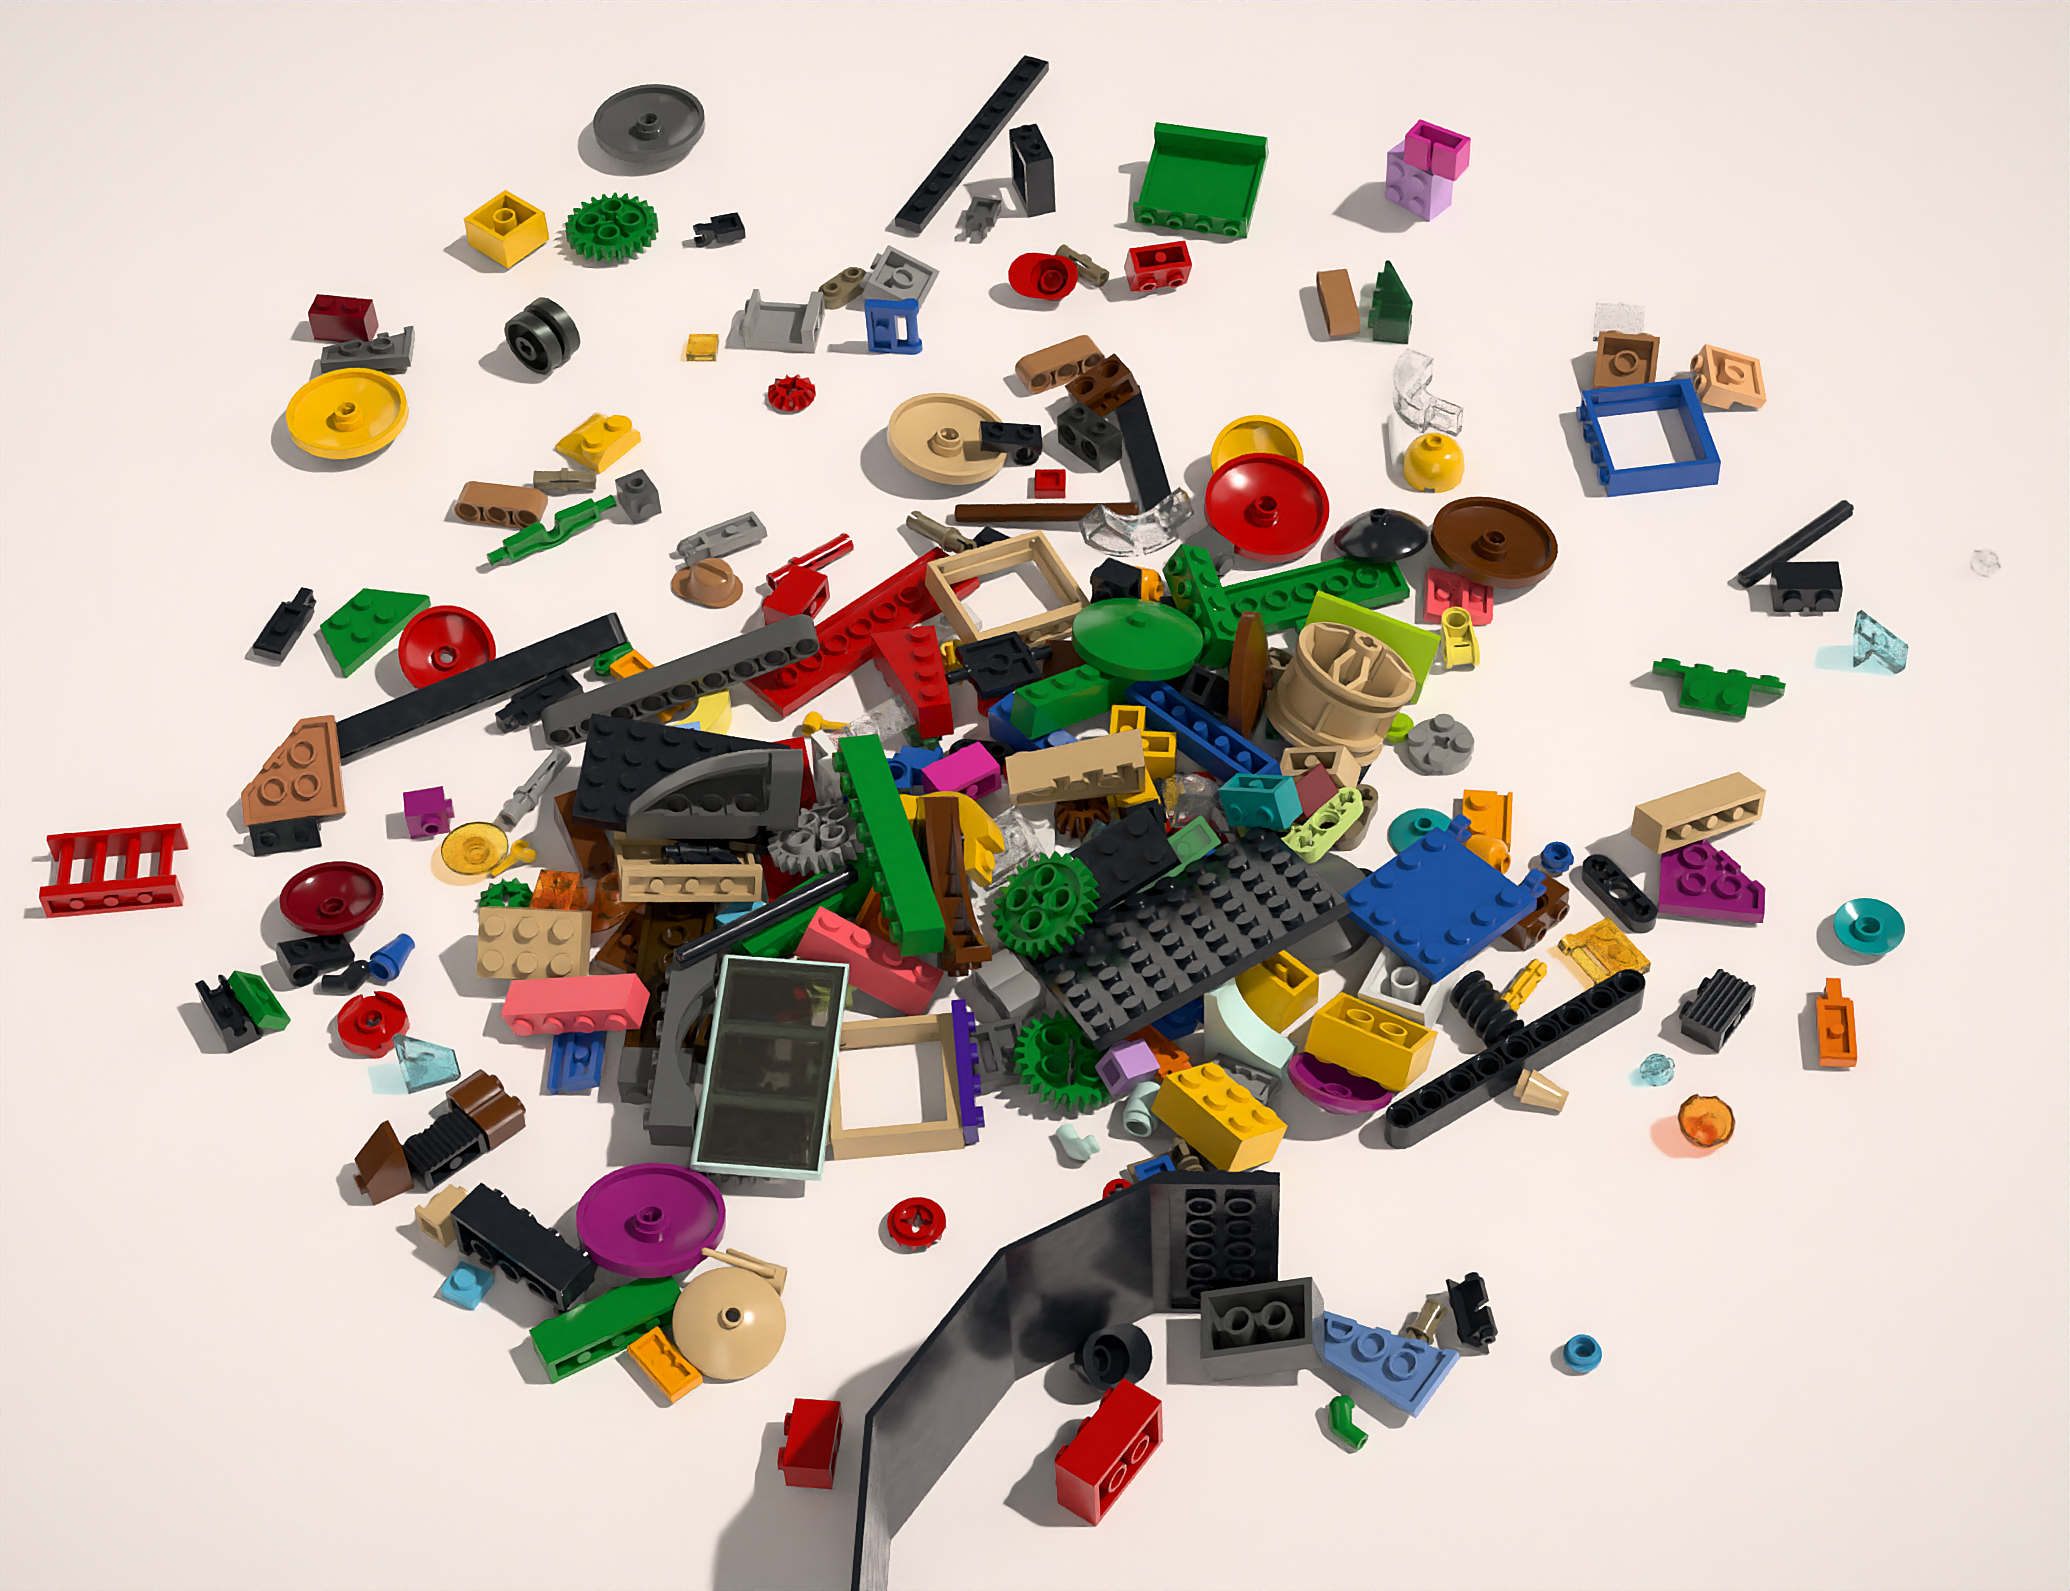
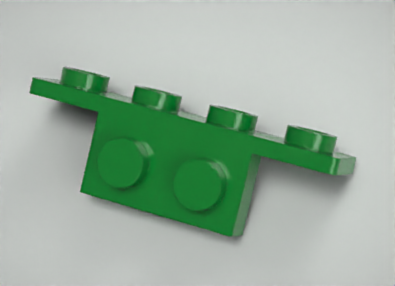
M1662 658L1661 662H1653V674L1684 679L1679 707L1746 718L1750 691L1784 696L1786 683L1780 682V678L1772 675H1760V678L1748 677L1746 672L1737 669H1728L1727 673L1713 671L1714 667L1707 664L1696 663L1694 667L1683 666L1681 661L1672 658Z

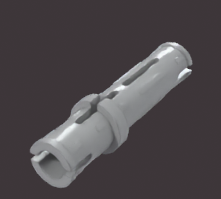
M559 746L554 747L550 755L535 770L523 786L516 788L511 801L498 814L500 821L504 825L515 828L527 811L533 810L538 805V798L571 761V755L566 749Z

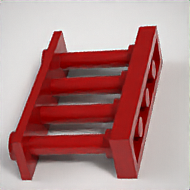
M182 823L47 835L46 841L54 862L59 861L56 885L41 886L39 890V900L47 919L183 906L184 895L177 875H171L174 851L189 849V843ZM160 852L157 876L138 878L140 854ZM126 855L124 878L104 881L106 857ZM92 858L90 882L70 884L73 860Z

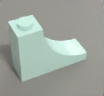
M1235 978L1204 994V1057L1213 1061L1219 1052L1280 1078L1283 1087L1289 1078L1287 1075L1289 1061L1297 1054V1043L1277 1033L1258 1018L1242 998Z

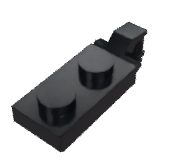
M301 587L292 602H281L253 644L252 648L255 655L280 662L285 660L315 612L314 606L317 601L314 598V591L312 589Z
M562 668L510 696L511 701L505 705V708L495 713L497 727L505 734L518 729L520 725L526 726L528 723L530 724L541 718V712L546 707L583 694V686L566 669Z

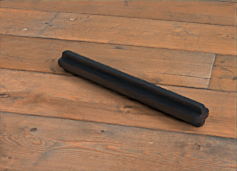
M1841 500L1738 572V583L1742 584L1744 588H1750L1772 572L1773 562H1787L1853 515V504H1850L1847 500Z

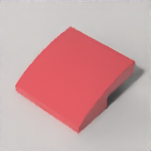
M1428 567L1424 580L1423 621L1441 624L1442 614L1446 609L1460 607L1469 612L1473 626L1491 624L1493 620V587L1475 583L1457 573Z

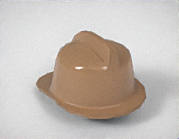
M707 558L693 563L691 567L682 568L671 580L672 589L677 595L714 608L733 605L743 594V583L739 577L734 574L727 562L718 558Z

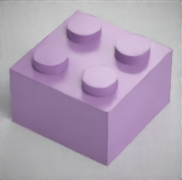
M1404 139L1387 152L1385 198L1430 222L1452 205L1453 181L1432 174L1431 168L1425 171L1404 163Z

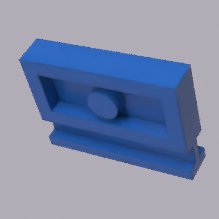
M593 1031L591 1033L568 1032L554 1035L547 1089L552 1095H558L560 1090H566L568 1093L600 1086L607 1031Z

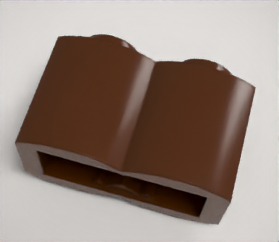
M479 1069L445 1093L450 1110L453 1112L454 1108H458L483 1133L487 1148L493 1150L526 1127L524 1118L526 1109L517 1096L513 1095L510 1097L504 1092V1086L496 1075L491 1074L489 1076L485 1071Z

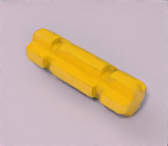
M1533 959L1525 967L1526 970H1523L1507 989L1509 992L1504 993L1501 999L1509 1003V1009H1514L1517 1012L1520 1008L1519 1004H1523L1538 986L1537 983L1541 982L1546 976L1547 965L1538 959Z

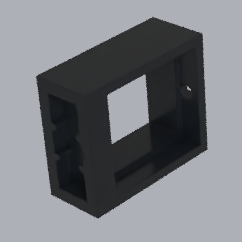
M1037 123L1009 129L1012 185L1028 218L1056 212L1054 160Z

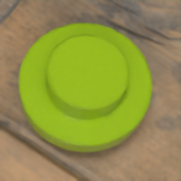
M1398 712L1385 738L1392 743L1406 741L1409 731L1414 728L1413 720L1408 715Z

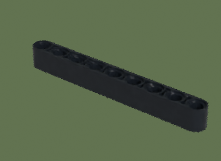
M1621 970L1394 1102L1387 1108L1385 1113V1141L1395 1149L1412 1147L1517 1085L1523 1069L1531 1072L1534 1069L1539 1072L1634 1016L1643 1006L1646 987L1645 977L1637 970Z

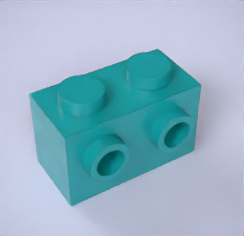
M1236 773L1218 789L1229 826H1241L1245 829L1263 827L1271 828L1273 831H1281L1289 828L1292 822L1303 813L1292 776Z

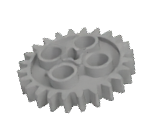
M840 799L836 804H832L830 800H827L825 805L821 807L815 803L813 809L809 811L802 808L798 818L797 831H772L775 837L768 839L770 844L768 850L775 867H780L781 872L789 870L790 875L800 871L801 875L805 876L813 870L815 875H818L825 868L827 871L832 872L834 865L838 864L843 867L846 865L845 860H857L856 853H864V845L857 842L856 821L849 818L848 806L845 804L844 799Z

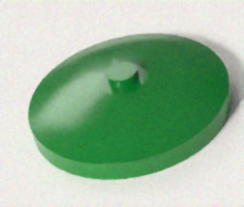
M1113 598L1088 605L1076 615L1071 634V641L1075 651L1088 664L1117 677L1140 681L1167 680L1189 672L1195 664H1198L1203 647L1202 632L1188 616L1170 606L1137 598Z

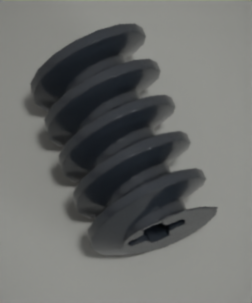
M1476 970L1464 976L1456 984L1450 995V1003L1458 1010L1461 1017L1466 1019L1470 1028L1474 1029L1476 1035L1482 1039L1488 1048L1523 1028L1524 1021L1522 1019L1517 1020L1518 1014L1516 1011L1509 1009V1003L1501 999L1502 995L1498 990L1493 989V984L1490 980H1485L1484 973Z

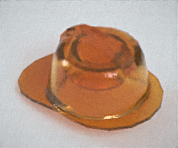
M617 870L604 875L596 883L595 901L584 910L592 911L591 933L611 929L622 922L630 913L646 905V902H621Z

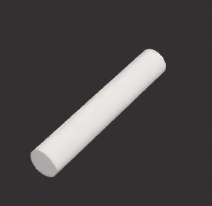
M1390 414L1387 417L1392 469L1395 472H1402L1404 455L1400 420L1397 414Z

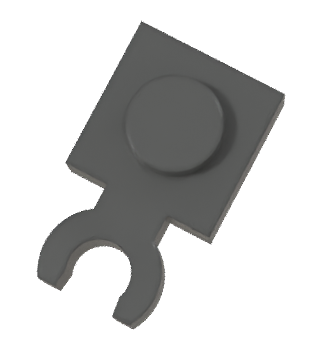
M973 197L966 213V237H970L974 231H980V239L987 237V226H995L1002 210L1001 200Z

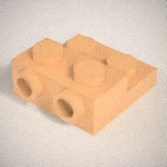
M1704 344L1700 352L1693 356L1690 363V371L1696 373L1693 387L1695 392L1699 393L1700 402L1727 410L1733 401L1759 409L1763 407L1767 399L1759 359L1709 344Z

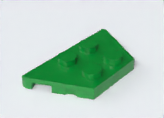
M363 588L320 625L321 633L329 645L334 659L337 660L342 675L348 678L403 631L414 616L432 606L430 597L424 594Z

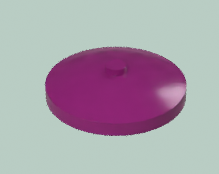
M669 1163L630 1165L603 1176L584 1193L576 1211L577 1237L582 1249L590 1255L592 1260L611 1272L635 1278H658L675 1275L689 1270L706 1260L709 1256L701 1253L702 1248L717 1249L726 1229L725 1203L717 1187L705 1176L694 1170Z

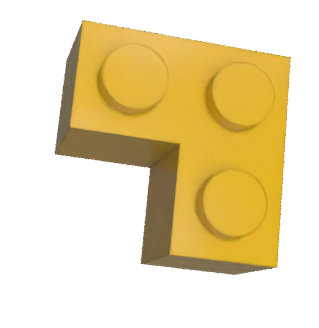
M1112 705L1109 735L1140 728L1145 767L1150 778L1161 777L1162 779H1168L1172 774L1176 773L1177 732L1146 731V706Z

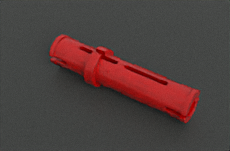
M842 533L840 536L799 558L793 557L789 559L786 565L766 574V581L774 591L781 577L787 574L794 564L815 571L849 551H853V542L848 534Z

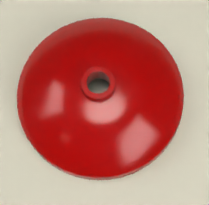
M440 605L423 610L408 622L399 640L398 659L404 676L418 690L496 659V645L490 629L479 616L462 607ZM443 654H448L452 657V661L444 663L440 657Z

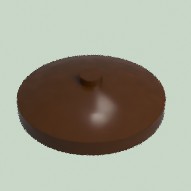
M1466 497L1446 504L1435 516L1431 529L1432 547L1439 559L1447 567L1470 581L1494 588L1515 589L1539 583L1552 571L1558 554L1556 537L1550 527L1540 517L1518 504L1493 497Z
M1244 611L1237 626L1233 645L1229 679L1228 716L1229 728L1251 742L1263 715L1267 692L1274 688L1275 671L1270 670L1268 639L1261 613Z

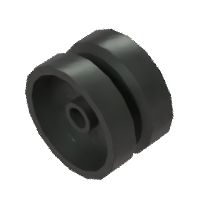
M539 297L524 308L523 312H519L508 320L504 327L505 338L511 351L523 365L537 374L545 375L561 363V360L568 358L577 351L581 343L579 331L572 318L559 304L545 297Z

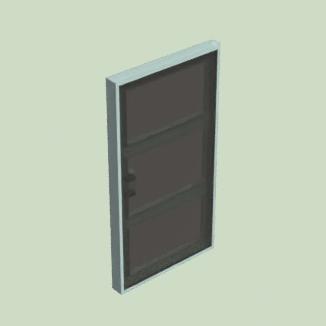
M724 955L722 957L690 1161L691 1170L822 1181L850 973L849 964Z

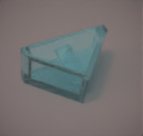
M398 1033L392 1037L408 1094L454 1082L461 1077L454 1049Z

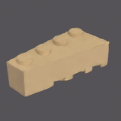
M1140 728L1032 752H1018L1012 756L1005 757L1011 807L1145 792V761Z

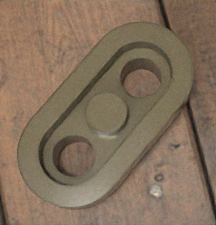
M849 267L822 284L818 292H823L825 309H839L861 295L864 289L860 287L866 271L858 267Z

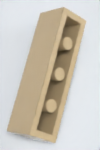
M1738 771L1636 805L1630 835L1658 855L1760 820L1766 790Z

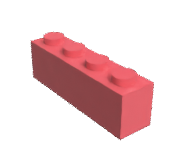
M821 906L810 922L794 954L805 961L849 964L848 984L909 1016L923 1014L944 974L943 971L913 955L901 957L897 946Z
M635 973L511 981L500 1016L512 1031L520 1036L549 1033L559 1035L568 1032L591 1033L593 1031L607 1030L619 1032L626 1029H640L650 993Z

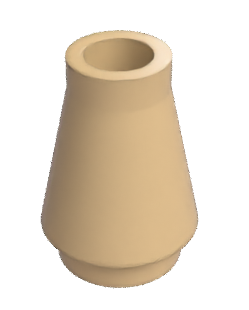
M1523 1069L1513 1096L1521 1099V1103L1552 1108L1562 1112L1569 1095V1091L1562 1089L1534 1069L1532 1072Z

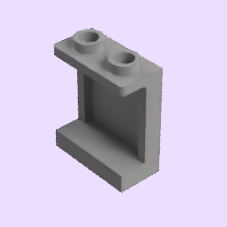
M753 289L751 298L745 302V319H740L739 335L744 337L745 349L815 353L825 318L823 292L811 291L808 304L764 302L761 300L760 289Z

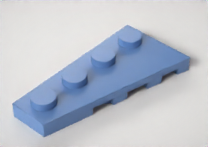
M1324 1310L1325 1363L1415 1419L1460 1359L1458 1351L1444 1348V1350L1429 1346L1425 1341L1416 1338L1409 1340L1391 1334L1390 1330L1377 1326L1375 1329L1358 1324L1357 1320Z

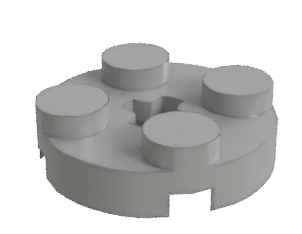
M1446 713L1438 714L1435 718L1418 723L1409 731L1408 757L1411 763L1422 772L1431 774V770L1442 771V776L1453 775L1461 772L1470 764L1475 740L1470 730L1462 723L1455 721L1451 715ZM1435 744H1445L1447 749L1442 747L1435 748L1434 746Z

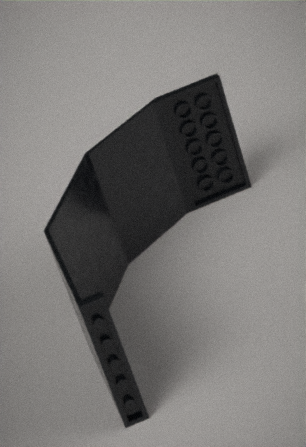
M1185 1169L1160 1171L998 1249L865 1415L851 1591H887L891 1540L1015 1381L1074 1353L1078 1344L1097 1330L1117 1324H1133L1153 1313L1201 1314V1292L1278 1281L1280 1172H1268L1265 1170H1255L1252 1172H1229L1227 1170L1188 1171Z

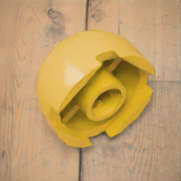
M1441 433L1420 435L1409 444L1405 451L1403 477L1410 486L1424 492V488L1435 489L1434 493H1443L1454 489L1463 479L1465 470L1463 451L1456 440L1448 435Z

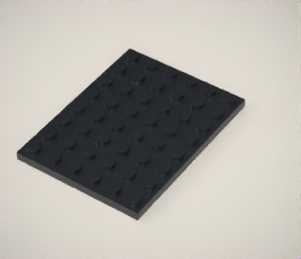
M1255 827L1246 832L1245 836L1219 846L1209 856L1190 862L1186 865L1185 870L1178 875L1163 877L1149 889L1130 895L1118 906L1099 912L1092 919V923L1081 925L1085 932L1084 935L1075 933L1072 936L1074 939L1073 945H1070L1067 941L1062 943L1063 949L1061 953L1055 948H1051L1048 958L1041 952L1036 959H1033L1030 955L1025 956L1032 971L1042 979L1048 991L1099 1053L1351 913L1347 901L1270 828Z

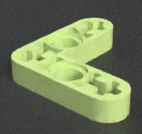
M1352 787L1338 789L1339 793L1319 808L1303 826L1292 822L1289 828L1273 832L1288 833L1281 839L1307 864L1314 863L1331 848L1362 814L1364 806L1359 790ZM1325 822L1335 823V825L1329 829L1319 828V826ZM1237 826L1241 837L1245 836L1246 832L1250 830Z

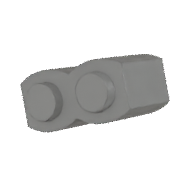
M1005 948L994 954L992 961L982 962V968L971 970L974 986L984 999L993 1006L1002 1020L1020 1016L1022 1022L1046 1008L1045 995L1048 993L1047 988L1039 976L1033 977L1028 972V967L1019 954L1014 955L1009 949Z

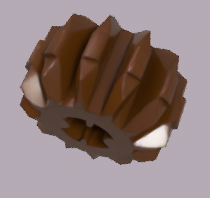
M1106 796L1057 802V806H1055L1054 819L1059 834H1066L1069 842L1077 838L1083 844L1085 839H1092L1108 829L1111 821V810H1109Z

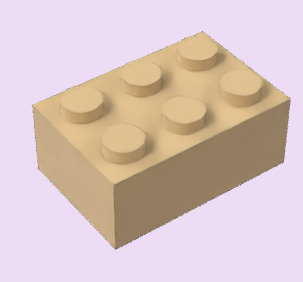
M503 906L479 907L476 977L530 980L589 976L592 911Z

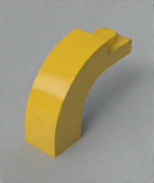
M941 791L918 796V798L958 797L961 836H964L965 873L979 887L991 885L992 870L995 868L993 855L1005 852L1004 839L995 821L972 798L958 792ZM919 810L917 811V826H918V827H919Z

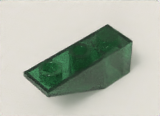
M1386 260L1383 272L1378 271L1376 289L1380 290L1373 293L1372 308L1375 311L1370 310L1368 328H1373V341L1408 344L1412 327L1413 301L1391 261Z

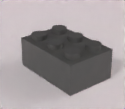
M1312 1276L1201 1292L1200 1360L1213 1381L1325 1367L1324 1299Z

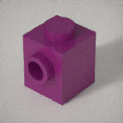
M443 786L403 792L405 819L411 839L451 832L450 819L455 818L454 804L452 798L446 799Z

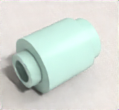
M1151 1081L1135 1084L1123 1113V1126L1129 1133L1135 1136H1149L1151 1131H1154L1158 1126L1160 1118L1151 1111V1107L1161 1087L1157 1083Z

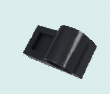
M980 421V451L1011 453L1013 462L1019 466H1030L1038 461L1043 448L1041 425Z
M344 934L314 936L279 942L276 948L277 961L294 987L307 986L318 977L320 970L350 965L354 962L355 953Z

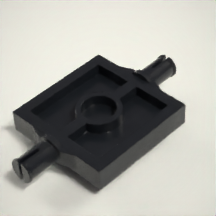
M1017 631L956 647V657L962 668L946 671V681L948 685L967 680L973 685L981 701L1015 692L1016 689L1041 681L1043 675L1037 667L1036 661L1052 658L1053 651L1049 644L1033 649L1021 640Z

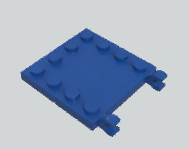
M1462 814L1457 815L1450 822L1446 831L1435 827L1341 895L1347 901L1351 913L1346 915L1348 918L1434 984L1438 983L1537 909L1536 898L1543 895L1546 891V887L1541 884L1546 879V875L1537 868L1531 870L1525 876L1521 885L1518 886L1463 846L1461 843L1466 842L1472 836V833L1465 829L1471 825V820Z

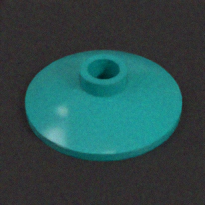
M1416 808L1400 814L1393 821L1390 828L1391 844L1398 853H1401L1435 827L1446 831L1452 820L1444 813L1434 809Z
M1858 898L1846 902L1837 910L1833 921L1834 932L1839 941L1850 950L1865 955H1882L1893 951L1900 945L1905 934V923L1900 913L1891 905L1872 898Z

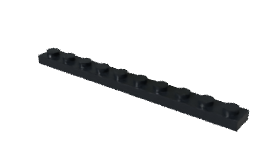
M1027 55L1021 58L895 216V225L897 227L922 233L1048 73V61Z

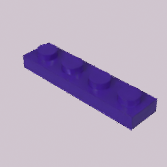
M965 999L951 1000L961 1119L966 1144L980 1142L978 1128H985L983 1106L976 1107V1096H982L980 1074H973V1065L979 1064L977 1043L970 1042V1033H976L974 1011L967 1012Z

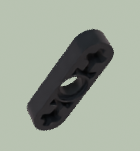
M1601 854L1588 856L1583 861L1581 878L1584 884L1629 930L1635 933H1648L1653 930L1658 913L1656 905L1610 858ZM1622 889L1628 893V896L1616 898L1610 894V891Z

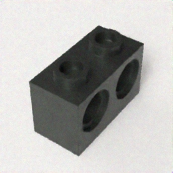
M1080 401L1057 416L1058 443L1099 473L1122 459V431Z

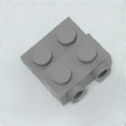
M888 245L883 255L876 254L870 266V269L874 270L873 273L866 272L860 284V287L864 289L861 297L892 301L914 298L919 302L920 311L940 271Z

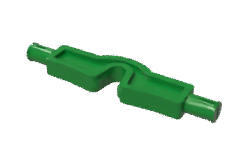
M610 494L597 502L589 498L577 505L558 511L554 515L555 526L552 530L546 531L542 523L535 522L520 532L502 540L503 547L487 553V559L490 565L493 566L507 558L514 562L537 550L557 547L567 541L575 532L599 521L601 513L617 506L616 501Z

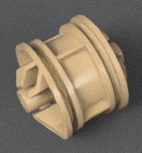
M1317 622L1304 627L1298 636L1293 657L1277 685L1274 686L1273 690H1270L1265 699V711L1274 728L1295 747L1345 746L1357 763L1363 767L1372 764L1380 755L1386 734L1402 706L1411 699L1416 688V681L1407 663L1393 649L1377 638L1347 625L1333 622Z

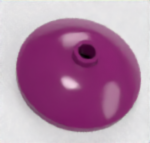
M1308 1052L1294 1055L1287 1067V1075L1293 1086L1310 1102L1332 1114L1356 1115L1372 1113L1388 1106L1394 1095V1091L1384 1089L1380 1086L1379 1082L1367 1077L1353 1076L1347 1072L1346 1068L1334 1063H1323Z

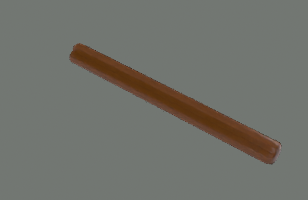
M1136 502L957 504L954 516L955 521L958 523L1137 521L1139 518V506Z

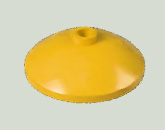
M1248 415L1230 422L1215 439L1210 458L1213 474L1227 461L1250 453L1278 454L1304 465L1303 450L1295 433L1281 421L1265 415Z

